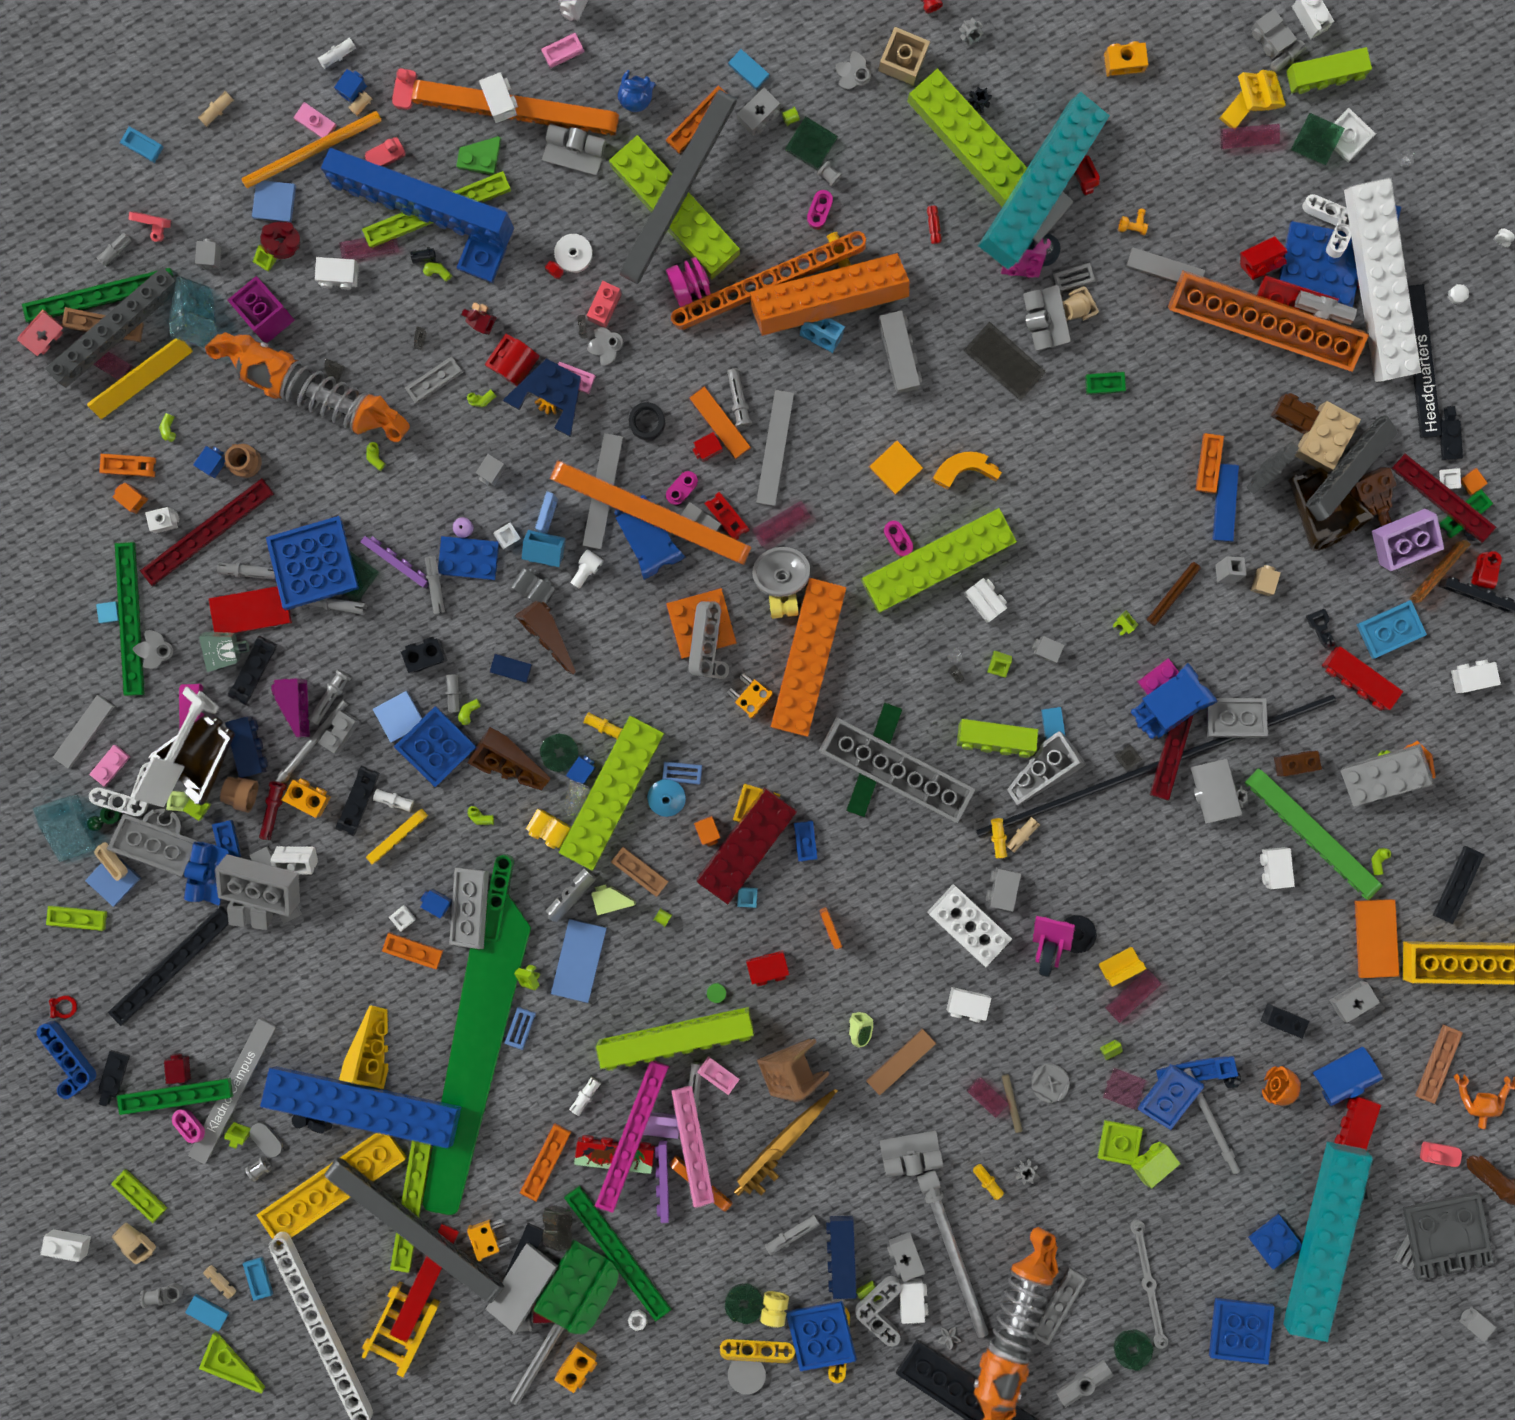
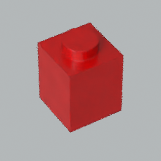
M714 432L693 442L695 448L692 450L696 458H701L703 462L723 452V448Z

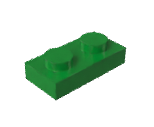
M1125 372L1085 375L1086 395L1122 393L1126 391Z

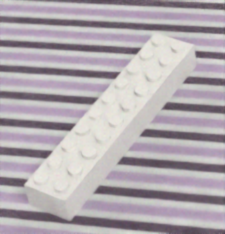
M1391 178L1349 187L1344 190L1366 331L1369 334L1368 343L1375 382L1421 373Z

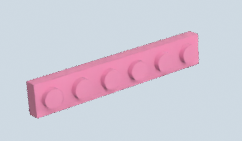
M692 1086L671 1090L693 1206L700 1207L713 1203L714 1198Z

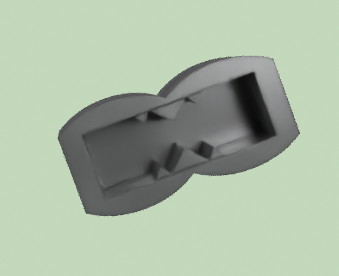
M530 567L527 570L522 568L511 588L532 602H544L547 605L556 591L553 587L554 583L547 578L541 580L537 577L539 573Z

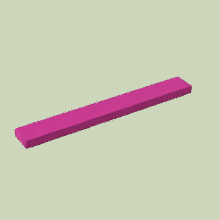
M655 1060L649 1062L595 1207L611 1213L614 1212L667 1073L668 1065Z

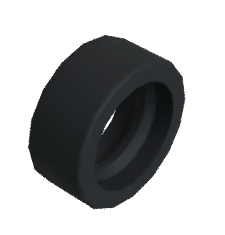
M644 402L636 405L631 410L628 418L629 426L633 434L639 439L653 440L664 431L665 416L661 408L656 404ZM645 410L653 411L658 417V425L655 430L647 433L639 430L636 425L638 414Z

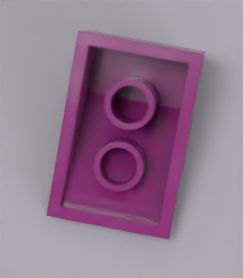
M257 276L227 300L264 343L270 342L295 321Z
M298 678L274 680L272 695L275 696V700L295 736L310 737L307 680Z

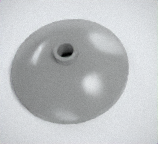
M777 547L764 552L757 558L753 566V579L756 586L762 592L775 597H785L797 593L807 584L810 577V565L807 558L798 550L789 547Z

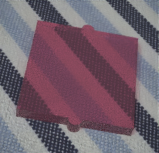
M1114 1068L1110 1079L1106 1082L1107 1087L1103 1098L1135 1110L1138 1099L1142 1096L1141 1091L1146 1080Z

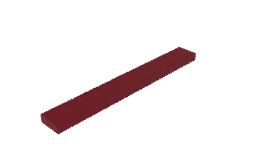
M261 478L142 568L140 572L149 584L154 586L272 497L274 492L264 479Z

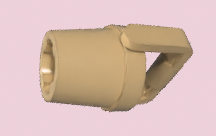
M1086 287L1070 292V297L1063 301L1067 321L1076 318H1082L1084 321L1099 312Z
M128 1223L123 1224L112 1236V1239L120 1247L122 1253L134 1264L148 1259L156 1249V1245ZM142 1243L147 1250L138 1257L133 1251Z

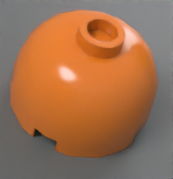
M1274 1066L1267 1071L1264 1081L1268 1080L1265 1089L1262 1088L1264 1099L1269 1103L1279 1106H1286L1295 1102L1301 1090L1298 1076L1292 1070L1283 1066Z

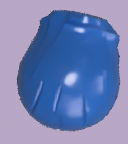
M627 70L621 80L618 100L626 110L641 112L649 106L653 88L656 84L650 81L648 76H645V79L639 76L629 79L630 70Z

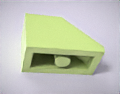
M606 884L595 887L596 891L591 893L597 915L636 904L633 898L612 886L607 887Z

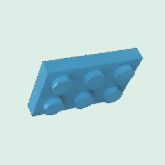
M1411 600L1356 624L1372 659L1427 635Z

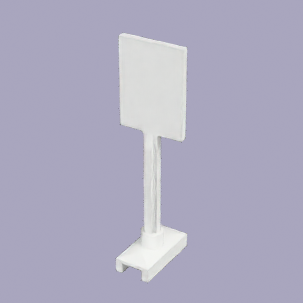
M185 687L182 694L192 702L189 708L190 712L166 758L163 760L152 757L132 799L160 807L165 806L184 769L183 765L174 763L197 716L201 714L202 710L216 714L219 708L203 692L199 691L196 694L189 687Z

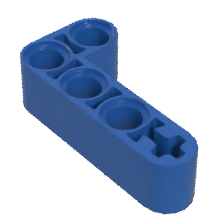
M50 1021L38 1027L37 1036L68 1076L67 1079L58 1085V1096L62 1099H68L78 1094L95 1080V1069L59 1023ZM59 1042L63 1044V1050L59 1048ZM71 1057L75 1060V1065L71 1064ZM82 1072L87 1075V1081L83 1079ZM67 1084L71 1086L72 1092L67 1090Z

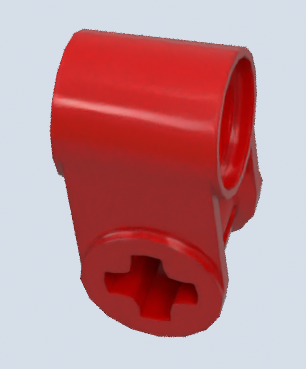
M1483 552L1478 555L1472 575V584L1488 589L1496 587L1502 557L1498 552Z

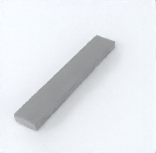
M775 390L757 504L775 506L794 396V393Z
M604 433L596 478L612 485L615 484L623 437ZM593 498L591 499L582 546L602 550L610 506Z

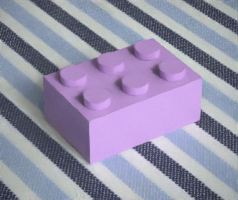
M1427 509L1420 510L1372 530L1379 564L1390 571L1444 549L1437 514Z

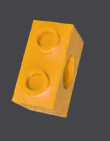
M1133 41L1127 45L1116 43L1107 47L1104 53L1107 76L1145 72L1148 67L1146 42L1139 43V41ZM1122 55L1128 56L1130 60H1124Z

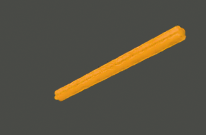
M374 111L242 177V182L246 188H250L382 121L377 111Z

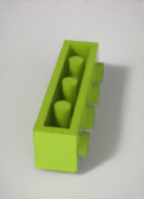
M1364 47L1294 63L1286 73L1291 94L1296 92L1303 94L1310 91V89L1317 88V90L1327 88L1331 84L1338 86L1353 79L1354 81L1363 80L1372 70L1368 49Z
M962 719L958 726L957 746H961L965 750L976 748L986 753L998 751L1002 755H1011L1012 753L1019 754V757L1029 758L1037 751L1038 729Z

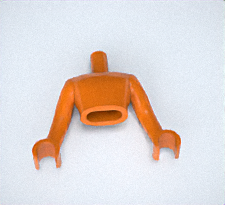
M1458 1074L1454 1075V1080L1459 1085V1093L1466 1110L1470 1115L1479 1117V1128L1486 1129L1488 1117H1498L1502 1114L1510 1089H1515V1077L1512 1082L1508 1076L1504 1078L1505 1085L1498 1096L1491 1093H1477L1472 1103L1466 1088L1469 1079L1465 1074L1461 1080Z

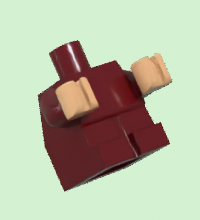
M473 303V310L464 309L461 315L466 317L465 322L474 330L487 335L491 333L497 317L486 314L489 309L488 306Z

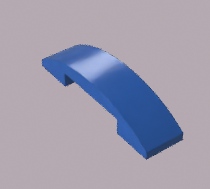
M1234 1056L1200 1059L1174 1065L1182 1071L1190 1068L1194 1078L1198 1081L1238 1076ZM1168 1067L1156 1070L1158 1080Z

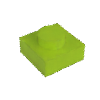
M190 798L183 811L196 820L201 821L212 804L206 802L204 805H198Z

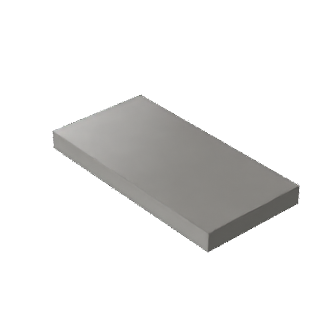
M455 868L450 945L484 949L489 871Z
M526 1243L502 1282L504 1288L495 1300L488 1304L486 1310L513 1333L518 1332L558 1266L533 1245Z

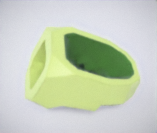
M852 1013L849 1020L851 1042L858 1048L864 1047L872 1036L873 1019L866 1013Z

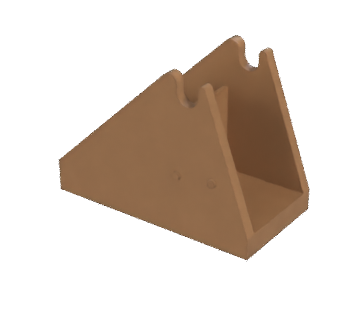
M807 1039L757 1060L771 1096L799 1101L807 1097L829 1076L828 1071H821L812 1075L804 1055L816 1043L815 1039Z

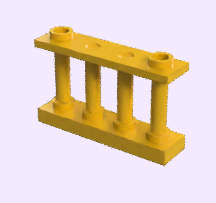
M399 1281L396 1287L392 1286L387 1296L390 1300L371 1339L367 1338L362 1346V1349L365 1350L362 1358L365 1359L369 1351H372L396 1363V1366L399 1367L396 1375L403 1378L439 1307L440 1301L433 1299L431 1304H425L422 1310V1314L425 1317L423 1321L419 1320L416 1323L414 1339L410 1337L407 1343L389 1335L391 1330L382 1326L387 1316L396 1320L399 1312L391 1309L395 1298L405 1302L408 1296L399 1291L403 1284ZM378 1333L405 1346V1349L408 1350L406 1355L399 1356L374 1344Z

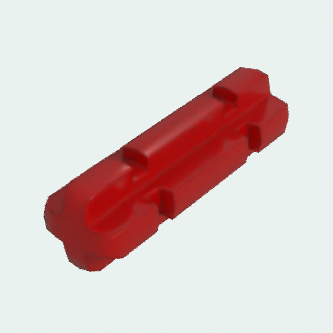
M929 206L927 208V215L929 216L930 234H932L930 237L931 243L939 244L942 238L941 234H939L941 230L939 216H937L938 208L937 206Z

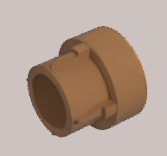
M232 444V447L225 454L226 462L224 464L230 472L241 478L252 477L261 468L262 460L259 452L247 444ZM247 456L246 463L241 466L240 459Z
M228 777L222 786L220 801L233 806L236 810L249 813L257 797L258 781L247 778Z

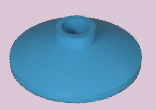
M662 779L650 787L647 800L653 812L660 816L669 817L676 815L682 810L686 795L678 782L671 779ZM668 797L670 801L666 803L662 798Z

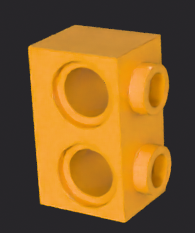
M303 778L292 780L282 801L315 818L321 817L331 798L327 795V791L320 787L315 789L309 786L310 782ZM298 787H300L303 791V794L300 798L297 797L295 793ZM314 796H317L320 800V804L317 807L312 802Z
M577 1342L556 1373L555 1381L572 1393L575 1392L577 1387L581 1389L587 1379L585 1378L588 1371L592 1373L597 1365V1354L580 1342ZM585 1357L588 1362L581 1363L578 1358ZM573 1373L577 1378L571 1379L568 1377V1374Z

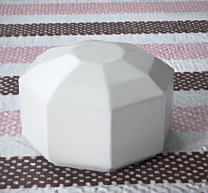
M1457 284L1448 291V299L1453 304H1461L1469 298V290L1465 285Z
M640 1309L632 1311L628 1318L630 1328L635 1331L643 1330L647 1324L646 1313Z

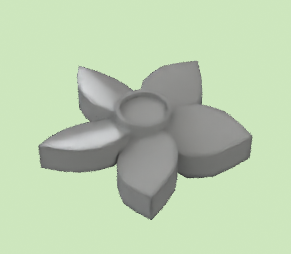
M956 1327L951 1328L949 1332L947 1329L941 1328L943 1336L937 1342L940 1344L946 1343L947 1348L951 1350L953 1347L952 1342L958 1343L961 1341L957 1336H954Z

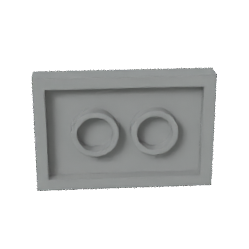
M1216 698L1218 702L1206 708L1207 737L1266 738L1268 736L1266 698Z

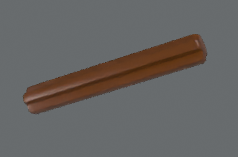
M1193 562L1189 565L1147 618L1148 623L1155 626L1201 569L1197 563Z

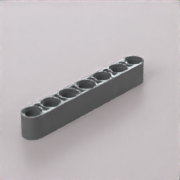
M1387 415L1377 418L1308 500L1306 506L1317 521L1325 520L1333 513L1396 436L1398 431Z

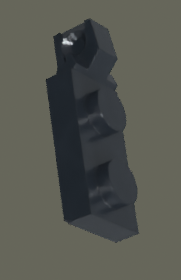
M1455 406L1445 407L1444 417L1440 419L1442 461L1463 459L1461 420L1459 416H1456Z
M114 1050L109 1051L98 1093L101 1094L99 1105L105 1107L110 1105L111 1098H115L117 1093L120 1092L130 1055Z

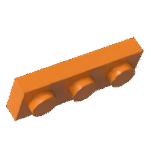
M1203 434L1195 491L1213 494L1217 492L1224 436Z
M390 932L387 934L382 952L436 970L444 951Z

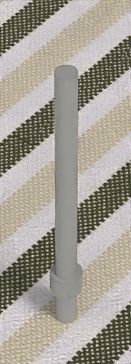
M342 700L285 770L282 769L275 781L284 783L291 778V773L320 740L325 731L330 728L331 722L337 713L344 711L349 705L347 702Z
M1190 1068L1183 1071L1194 1078ZM1200 1092L1196 1099L1222 1150L1221 1154L1224 1160L1228 1162L1233 1174H1237L1240 1172V1169L1234 1159L1235 1154L1232 1149H1229L1202 1092Z

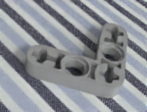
M895 1276L886 1277L855 1308L857 1319L883 1343L891 1347L896 1346L900 1342V1333L898 1328L882 1315L880 1311L901 1291L900 1281ZM890 1284L893 1286L895 1284V1288H889L888 1285ZM877 1295L883 1297V1300L879 1303L873 1301V1298ZM861 1310H863V1311L868 1310V1313L866 1314L865 1312H863V1313L861 1314ZM880 1320L883 1322V1325L877 1328L873 1326V1323ZM888 1333H889L890 1335H895V1338H892V1337H889V1338H888Z

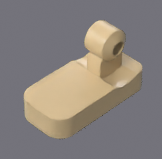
M104 842L97 846L94 853L112 877L119 881L127 875L128 870L116 853L107 850L108 844Z

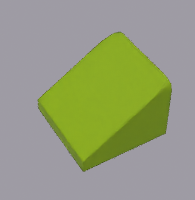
M260 244L252 262L269 272L277 258L264 252Z
M994 651L987 672L1006 678L1012 663V656Z
M1113 1040L1100 1047L1105 1060L1123 1052L1122 1045L1117 1040Z
M873 1280L856 1289V1294L860 1300L876 1287ZM880 1295L875 1296V1297L873 1298V1301L875 1302V1301L881 1299L882 1296H880Z

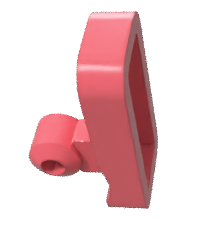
M402 68L397 70L392 103L396 108L408 110L412 107L414 81L417 80V74L413 70Z
M394 137L367 151L365 158L368 162L385 167L404 157L406 153L399 139Z
M129 211V220L152 225L153 232L150 237L153 241L161 242L163 240L164 228H170L171 220Z
M1426 1141L1422 1143L1420 1159L1424 1162L1458 1167L1460 1165L1462 1151L1459 1148Z

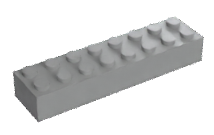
M838 717L833 722L819 749V752L957 824L975 791L974 788Z

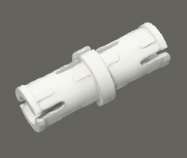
M348 38L341 44L332 46L331 50L317 59L322 67L326 69L334 62L343 60L342 57L355 50L356 47L352 40Z
M379 789L375 791L373 801L389 805L390 808L396 807L411 812L414 800L398 796L397 793L391 794Z
M591 1077L583 1090L579 1091V1096L569 1110L575 1115L580 1116L588 1102L592 1101V1096L601 1085V1082Z

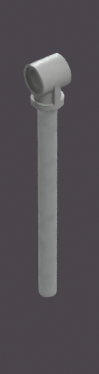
M931 1170L916 1177L923 1195L925 1194L926 1196L924 1198L926 1203L931 1204L977 1336L982 1338L989 1333L941 1201L944 1195L940 1191L941 1186L935 1170Z

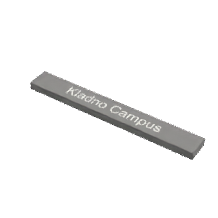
M261 1017L258 1019L228 1077L231 1078L233 1097L216 1100L203 1125L205 1129L204 1138L200 1142L194 1143L188 1155L189 1157L204 1165L208 1162L277 1028L276 1025Z

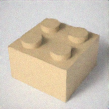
M894 27L881 58L878 71L914 85L928 52L930 41Z

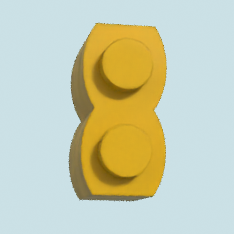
M538 808L526 829L529 831L528 834L535 839H539V837L544 839L547 846L555 849L562 846L571 826Z

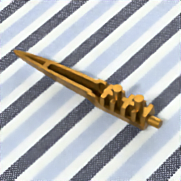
M837 1089L832 1090L805 1110L758 1155L737 1178L739 1186L734 1190L736 1195L740 1196L744 1191L750 1195L753 1190L761 1196L766 1190L759 1183L767 1175L774 1182L778 1179L779 1175L773 1170L778 1164L777 1160L784 1155L837 1093Z

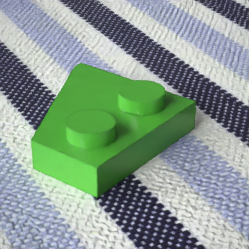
M494 137L461 147L458 154L457 169L494 175L501 138Z

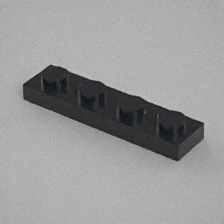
M1448 577L1441 579L1438 586L1507 613H1515L1514 599L1498 597L1495 592L1490 590H1479L1478 586L1474 584L1460 583L1458 578Z
M1468 846L1463 847L1433 916L1450 924L1454 923L1485 854Z

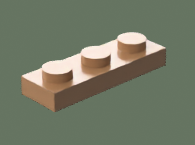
M622 847L611 861V863L656 897L669 882L625 847Z

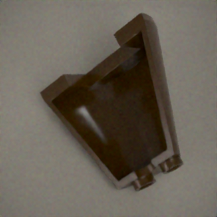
M1322 468L1316 470L1309 469L1302 475L1296 474L1288 480L1309 547L1313 552L1321 551L1347 538V535L1353 531L1356 532L1374 517L1348 493L1328 518L1317 521L1306 504L1329 476Z
M204 715L194 722L174 763L184 766L179 780L187 787L185 793L198 805H204L207 802L233 737L236 735L228 727H223L222 724L224 722L216 716L211 718ZM177 735L151 753L149 758L156 757L164 760Z

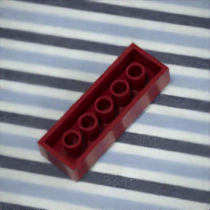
M764 787L699 874L697 883L728 905L797 813L796 809Z

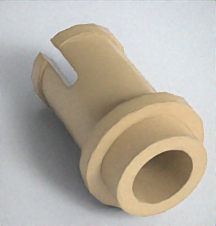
M365 91L359 92L358 98L348 107L356 116L359 115L368 103L371 104L372 98Z

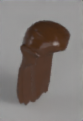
M1469 1156V1159H1466L1469 1171L1496 1192L1499 1199L1515 1206V1179H1508L1483 1156Z

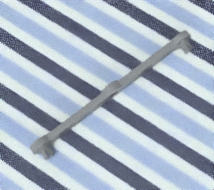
M1135 1219L1131 1222L1130 1229L1136 1237L1144 1276L1142 1287L1147 1291L1155 1330L1153 1342L1157 1348L1163 1349L1168 1345V1338L1163 1334L1154 1291L1157 1283L1151 1276L1143 1237L1145 1225L1141 1220ZM1148 1281H1151L1152 1285L1149 1287L1146 1286V1283Z

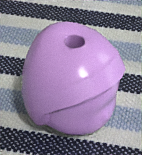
M460 517L453 523V531L459 538H466L472 534L473 524L469 519Z

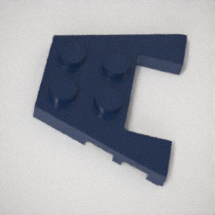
M546 358L503 401L520 410L528 394H533L563 410L554 428L571 437L581 376Z

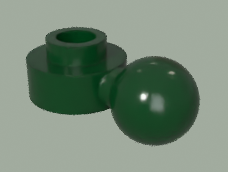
M103 807L100 817L92 816L88 819L87 827L92 831H98L103 827V823L115 824L119 822L122 813ZM111 811L115 813L113 818L110 817Z

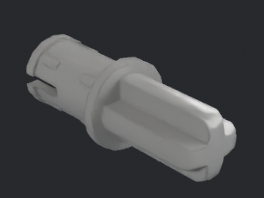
M1299 40L1289 49H1285L1278 58L1271 62V69L1274 72H1278L1288 63H1293L1297 56L1306 51V46L1301 48L1305 43Z
M122 233L112 244L109 243L108 247L96 258L106 267L117 255H121L120 252L131 242V238L126 233Z
M446 675L447 692L445 694H447L448 712L457 713L460 711L459 694H461L458 683L459 675Z

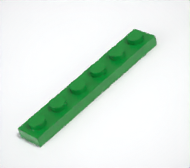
M231 1078L121 1094L117 1096L119 1115L232 1098Z

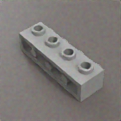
M902 310L879 316L878 322L896 394L918 389L920 383H922L920 371L917 372L915 364H918L916 353H912L911 350L913 340L911 334L907 333L906 327H909L907 316H903Z

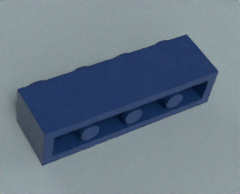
M853 1215L830 1216V1222H826V1233L830 1234V1242H827V1254H831V1261H827L828 1273H832V1280H828L829 1293H832L833 1299L856 1298Z

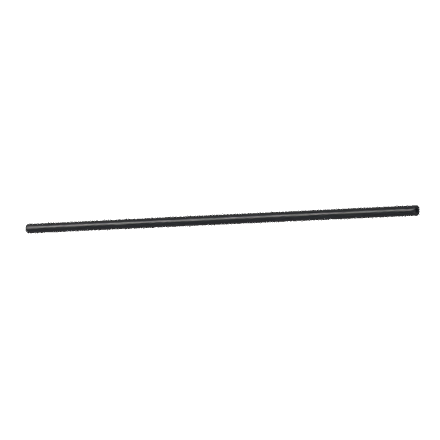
M1332 694L1267 719V727L1336 702V698ZM1219 737L1185 750L1181 760L1231 742L1239 737ZM1159 761L1004 819L1003 827H1008L1157 770ZM992 824L976 830L978 837L992 833Z

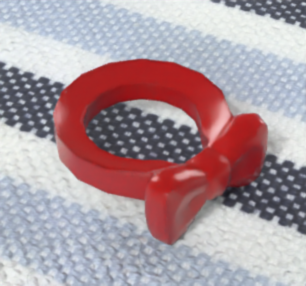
M64 995L57 999L51 998L49 1000L50 1018H70L77 1011V1003L71 996ZM61 1000H68L72 1003V1011L69 1014H62L56 1010V1004Z

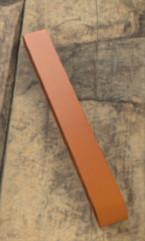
M423 80L414 81L411 101L415 104L420 105V103H423L425 106L437 108L442 106L444 109L456 111L460 109L462 112L475 114L479 112L481 115L493 116L483 90ZM510 95V97H515L518 107L515 108L517 115L508 119L513 120V118H517L516 120L530 123L535 121L536 124H554L567 129L573 127L586 132L592 130V133L616 135L619 114L614 111Z
M855 231L680 307L672 312L671 321L680 330L692 327L751 301L750 293L746 291L749 285L756 286L755 290L801 279L863 252L866 248V237L862 232ZM855 239H861L863 241V243L860 246H855L852 244L853 240ZM839 246L845 249L841 254H837L834 251ZM820 254H824L827 256V259L820 262L817 260V257ZM802 262L809 263L807 269H801L799 265ZM784 270L791 271V275L788 277H783L781 273ZM768 277L774 279L770 285L764 284V280ZM731 293L738 294L735 300H730L728 297ZM719 300L721 302L719 307H711L713 301ZM702 308L703 312L701 315L696 316L693 314L694 310ZM678 316H685L683 323L676 322Z
M557 461L550 479L742 565L745 564L752 548L560 461Z

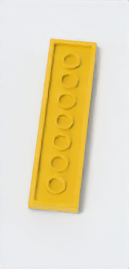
M374 1133L339 1158L348 1162L373 1182L406 1160L407 1157L393 1136ZM332 1163L256 1215L272 1239L279 1232H286L292 1238L350 1198L349 1195L325 1177L324 1174ZM276 1241L279 1246L283 1244L282 1241Z

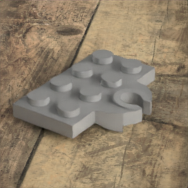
M156 809L148 812L143 820L123 814L107 850L183 878L186 865L190 861L193 842L198 841L180 835L182 829L180 819L174 812L170 814L171 820L168 824L160 823V818L165 814L166 810Z

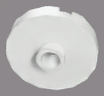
M568 234L563 236L555 246V259L564 271L578 273L590 265L592 248L589 241L583 236ZM576 250L577 252L575 255H571L570 251Z

